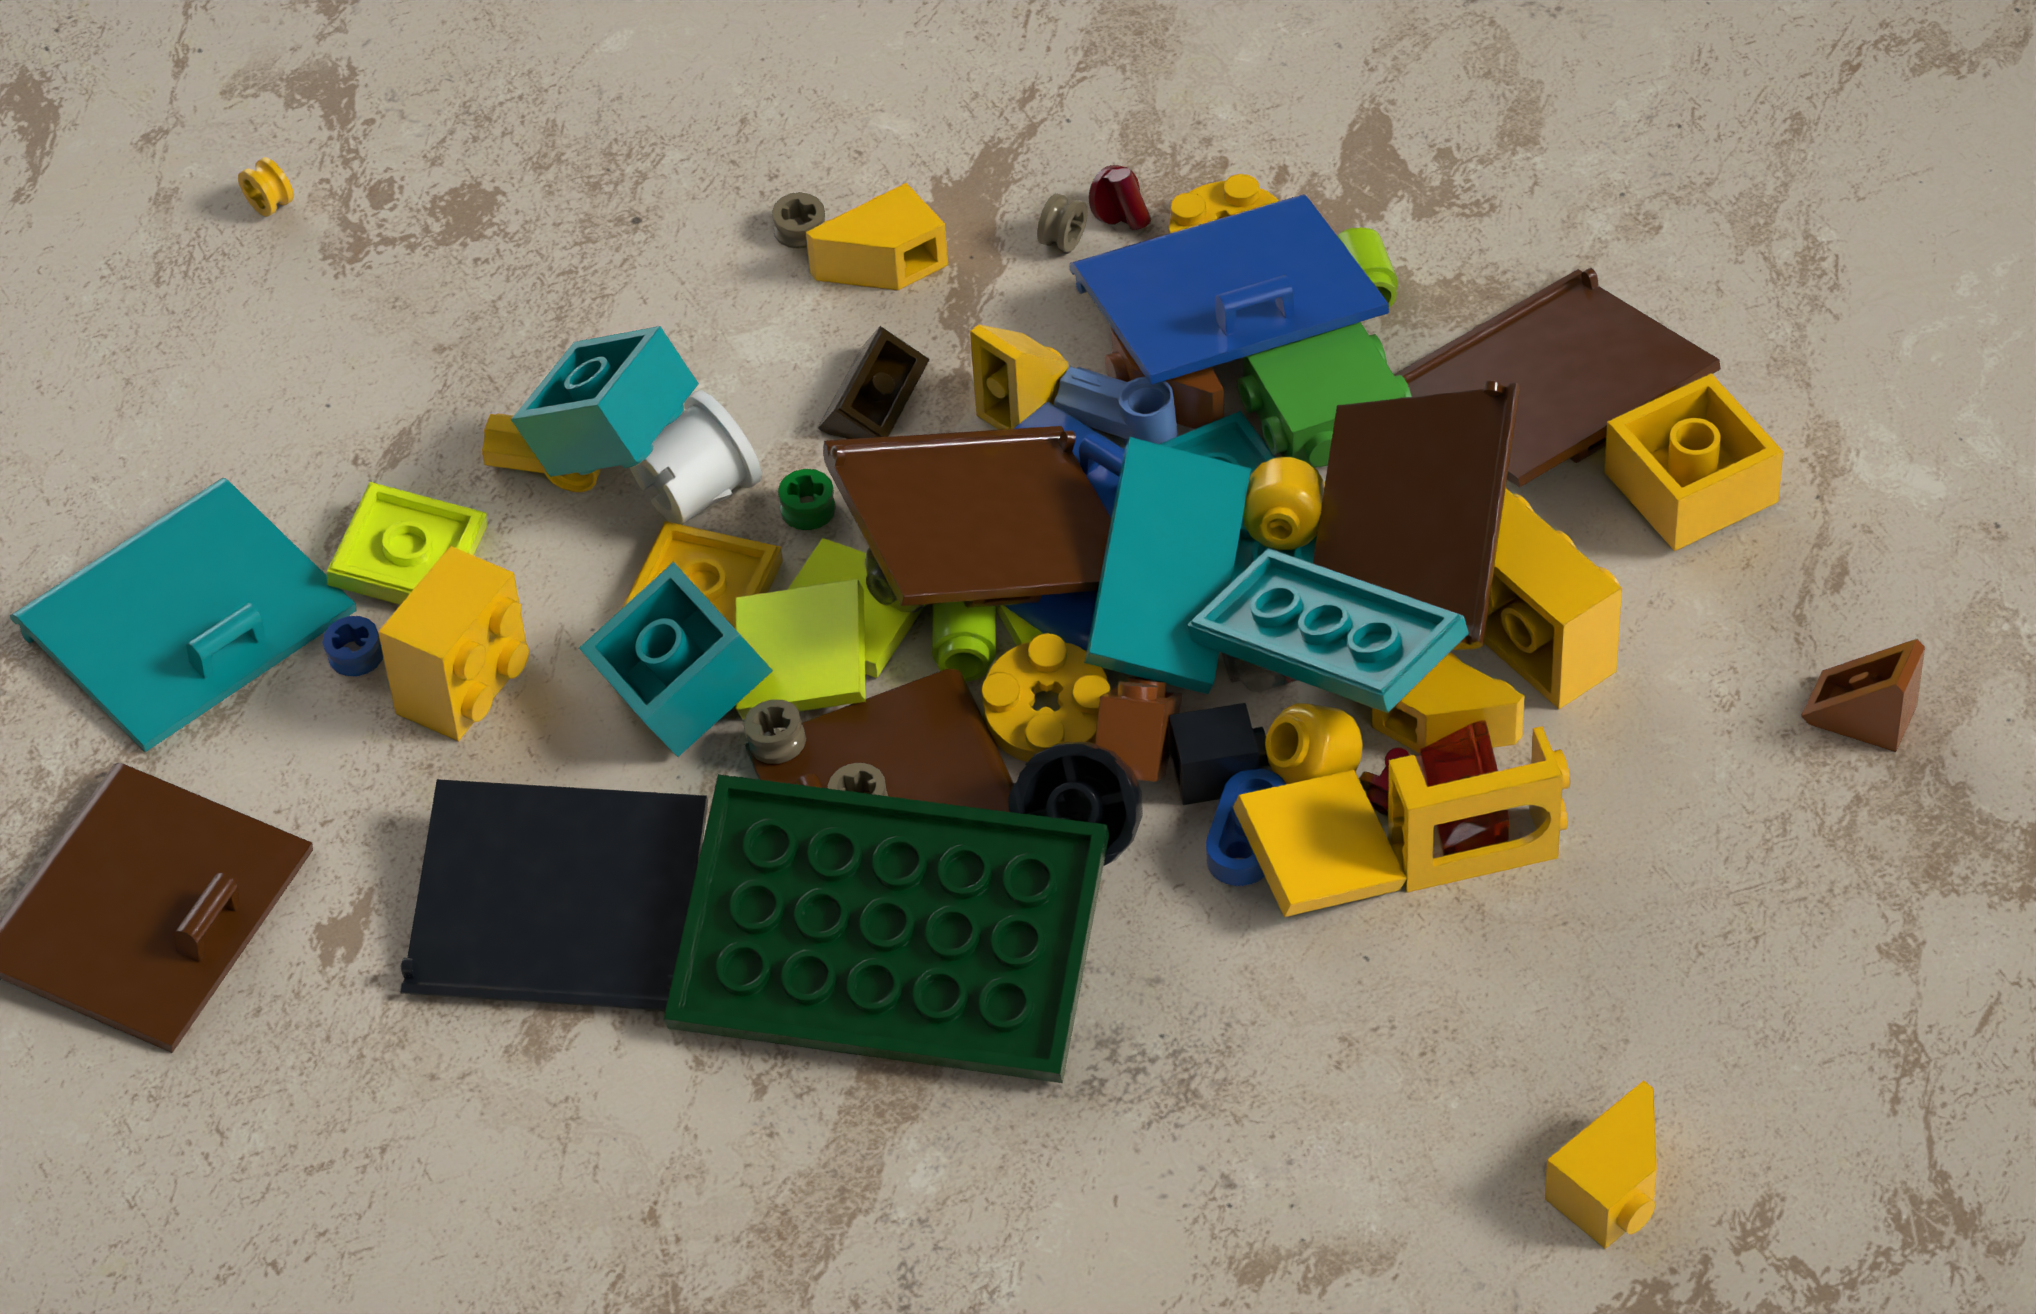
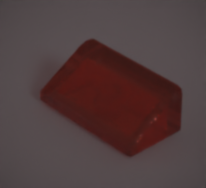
M1486 720L1471 723L1420 749L1427 787L1498 771ZM1507 809L1436 825L1443 856L1504 843L1509 840V815Z

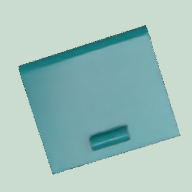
M221 478L12 613L10 619L15 624L20 625L24 640L28 643L35 641L144 752H147L326 632L328 627L335 621L350 616L357 610L356 603L340 588L328 586L327 575L229 480Z

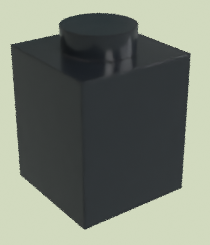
M1246 703L1169 715L1170 755L1183 805L1219 800L1227 781L1233 775L1240 771L1259 769V766L1269 765L1265 747L1266 735L1262 726L1252 728Z

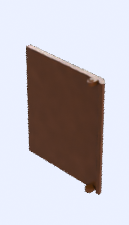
M1588 268L1583 272L1579 269L1575 270L1397 372L1394 376H1403L1410 389L1411 397L1484 389L1485 381L1492 380L1504 386H1508L1509 383H1518L1520 385L1507 480L1520 488L1569 458L1573 462L1578 463L1605 447L1607 421L1704 376L1719 371L1721 367L1720 359L1601 288L1598 284L1596 272L1592 268Z
M1492 380L1485 381L1484 389L1337 405L1313 564L1463 615L1469 634L1452 650L1478 649L1483 647L1520 385L1518 383H1509L1508 386H1504Z
M1062 426L824 441L823 456L825 465L901 606L963 601L967 608L1037 603L1042 595L1098 591L1111 517L1072 452L1076 441L1074 431H1064Z
M945 669L869 697L866 699V702L853 703L803 722L802 725L806 735L805 746L796 757L780 764L761 762L752 755L749 743L744 744L759 780L828 788L827 785L831 776L839 768L853 763L871 764L881 771L885 777L886 791L890 797L1009 812V794L1014 782L962 673L957 669ZM863 790V792H862V793L870 794L869 791Z
M116 763L105 775L1 917L0 980L2 979L173 1053L313 851V844L310 841L131 766Z

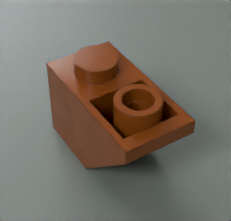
M1128 677V682H1119L1118 687L1100 696L1095 744L1115 752L1132 768L1137 780L1157 782L1166 775L1170 757L1169 715L1180 713L1182 693L1166 691V682L1153 681L1141 677Z

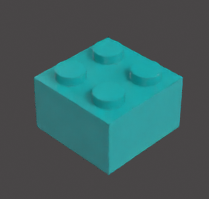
M661 326L575 341L512 417L511 421L550 477L577 472L580 475H586L597 469L614 466L630 468L641 463L651 454L654 440L665 426L674 422L683 413V403L699 383Z
M674 562L579 647L642 721L677 757L685 752L773 671Z

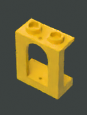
M1543 726L1533 728L1531 764L1430 787L1426 785L1415 755L1389 760L1388 840L1407 878L1404 883L1407 893L1558 859L1560 831L1568 828V817L1562 798V790L1570 788V773L1563 751L1561 749L1552 750ZM1529 805V813L1536 830L1528 836L1433 858L1434 825Z

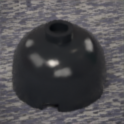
M1062 742L1033 755L1020 772L1017 782L1013 783L1009 794V812L1107 825L1109 839L1104 866L1117 860L1130 846L1143 816L1142 790L1132 768L1115 752L1090 742Z

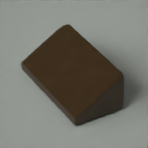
M880 326L860 349L822 418L818 429L829 435L845 439L889 437L930 359Z

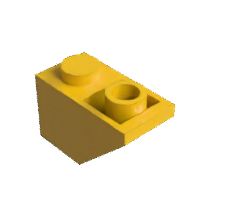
M907 183L882 195H878L870 201L833 219L827 220L806 232L810 274L816 281L900 290L948 266L945 223Z
M1449 652L1388 713L1372 708V728L1423 756L1515 745L1523 737L1524 695L1516 691L1507 682L1489 677L1461 662L1457 656Z

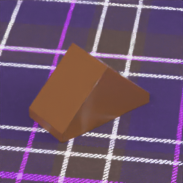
M1914 639L1822 670L1801 717L1809 725L1896 752L1917 708L1925 646L1918 639Z

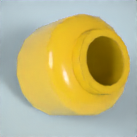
M1278 457L1261 463L1252 472L1246 494L1243 523L1253 539L1263 546L1272 549L1295 550L1307 545L1317 535L1325 481L1318 470L1299 459Z
M1295 703L1284 708L1274 719L1266 735L1265 747L1268 763L1272 771L1278 774L1286 784L1349 770H1355L1356 772L1361 761L1363 744L1360 729L1354 718L1343 710L1315 704Z

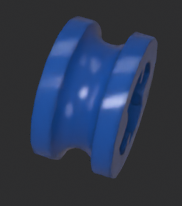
M347 616L338 619L324 633L322 643L330 667L339 674L345 676L368 674L376 669L383 660V652L376 625L368 618ZM354 641L359 647H363L352 652L350 648L344 647V645Z

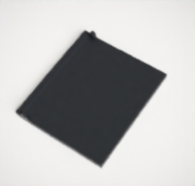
M437 779L408 957L403 958L400 965L404 977L400 993L666 1011L703 844L708 807L707 795Z

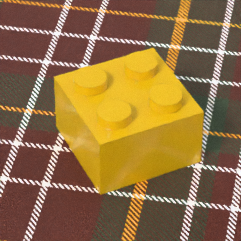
M1711 373L1607 421L1604 472L1667 544L1676 551L1779 502L1784 451Z
M450 546L378 631L395 714L458 742L474 722L481 721L487 715L495 696L510 678L514 679L522 672L529 656V647L526 642L521 614L522 608L519 603L514 572Z

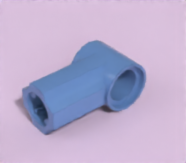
M1071 366L1060 380L1054 405L1086 426L1124 438L1125 446L1129 437L1156 444L1178 437L1173 391L1166 381L1151 385L1146 377H1139L1125 382L1088 369Z

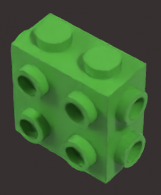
M1361 322L1243 357V377L1237 379V388L1241 402L1248 413L1256 412L1261 420L1264 439L1271 453L1274 455L1280 453L1282 457H1292L1305 461L1314 468L1328 465L1337 405L1411 397L1410 389L1403 376H1394L1387 365L1386 354L1380 339L1376 334L1369 335Z

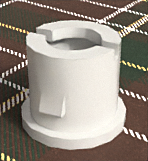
M702 390L694 391L684 402L685 410L674 422L665 426L652 443L653 451L641 463L630 467L642 491L652 485L659 494L650 501L668 521L681 525L711 504L729 499L733 495L731 490L738 485L744 489L753 487L761 481L762 476L758 458L739 425L718 401Z

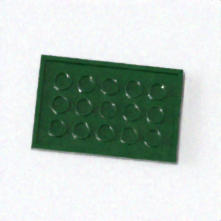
M718 774L665 1011L664 1021L667 1028L1063 1083L1109 839L1108 827L1105 824Z

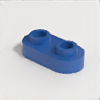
M1259 768L1240 771L1227 781L1206 840L1207 867L1210 873L1219 881L1233 886H1245L1256 883L1265 877L1234 812L1233 805L1240 794L1286 785L1285 781L1278 774Z

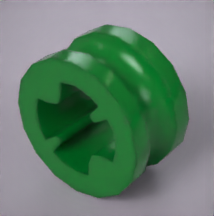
M801 469L786 475L778 488L782 519L790 527L798 530L818 529L829 523L836 509L831 479L825 473L816 469ZM812 496L814 501L800 503V498Z

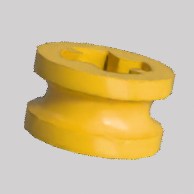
M263 157L255 164V171L246 168L238 174L239 186L245 198L259 214L265 217L276 212L277 203L285 206L293 201L294 193L289 179L277 163L270 158Z

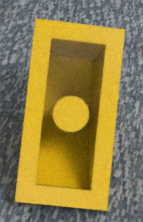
M980 324L970 331L976 416L998 430L1014 429L1047 401L1054 405L1060 380L1068 370V361L1058 351L1051 347H1044L1020 332Z
M1643 1080L1547 1159L1545 1200L1604 1249L1609 1247L1625 1232L1631 1235L1643 1228L1653 1215L1656 1207L1654 1201L1657 1173L1654 1088Z

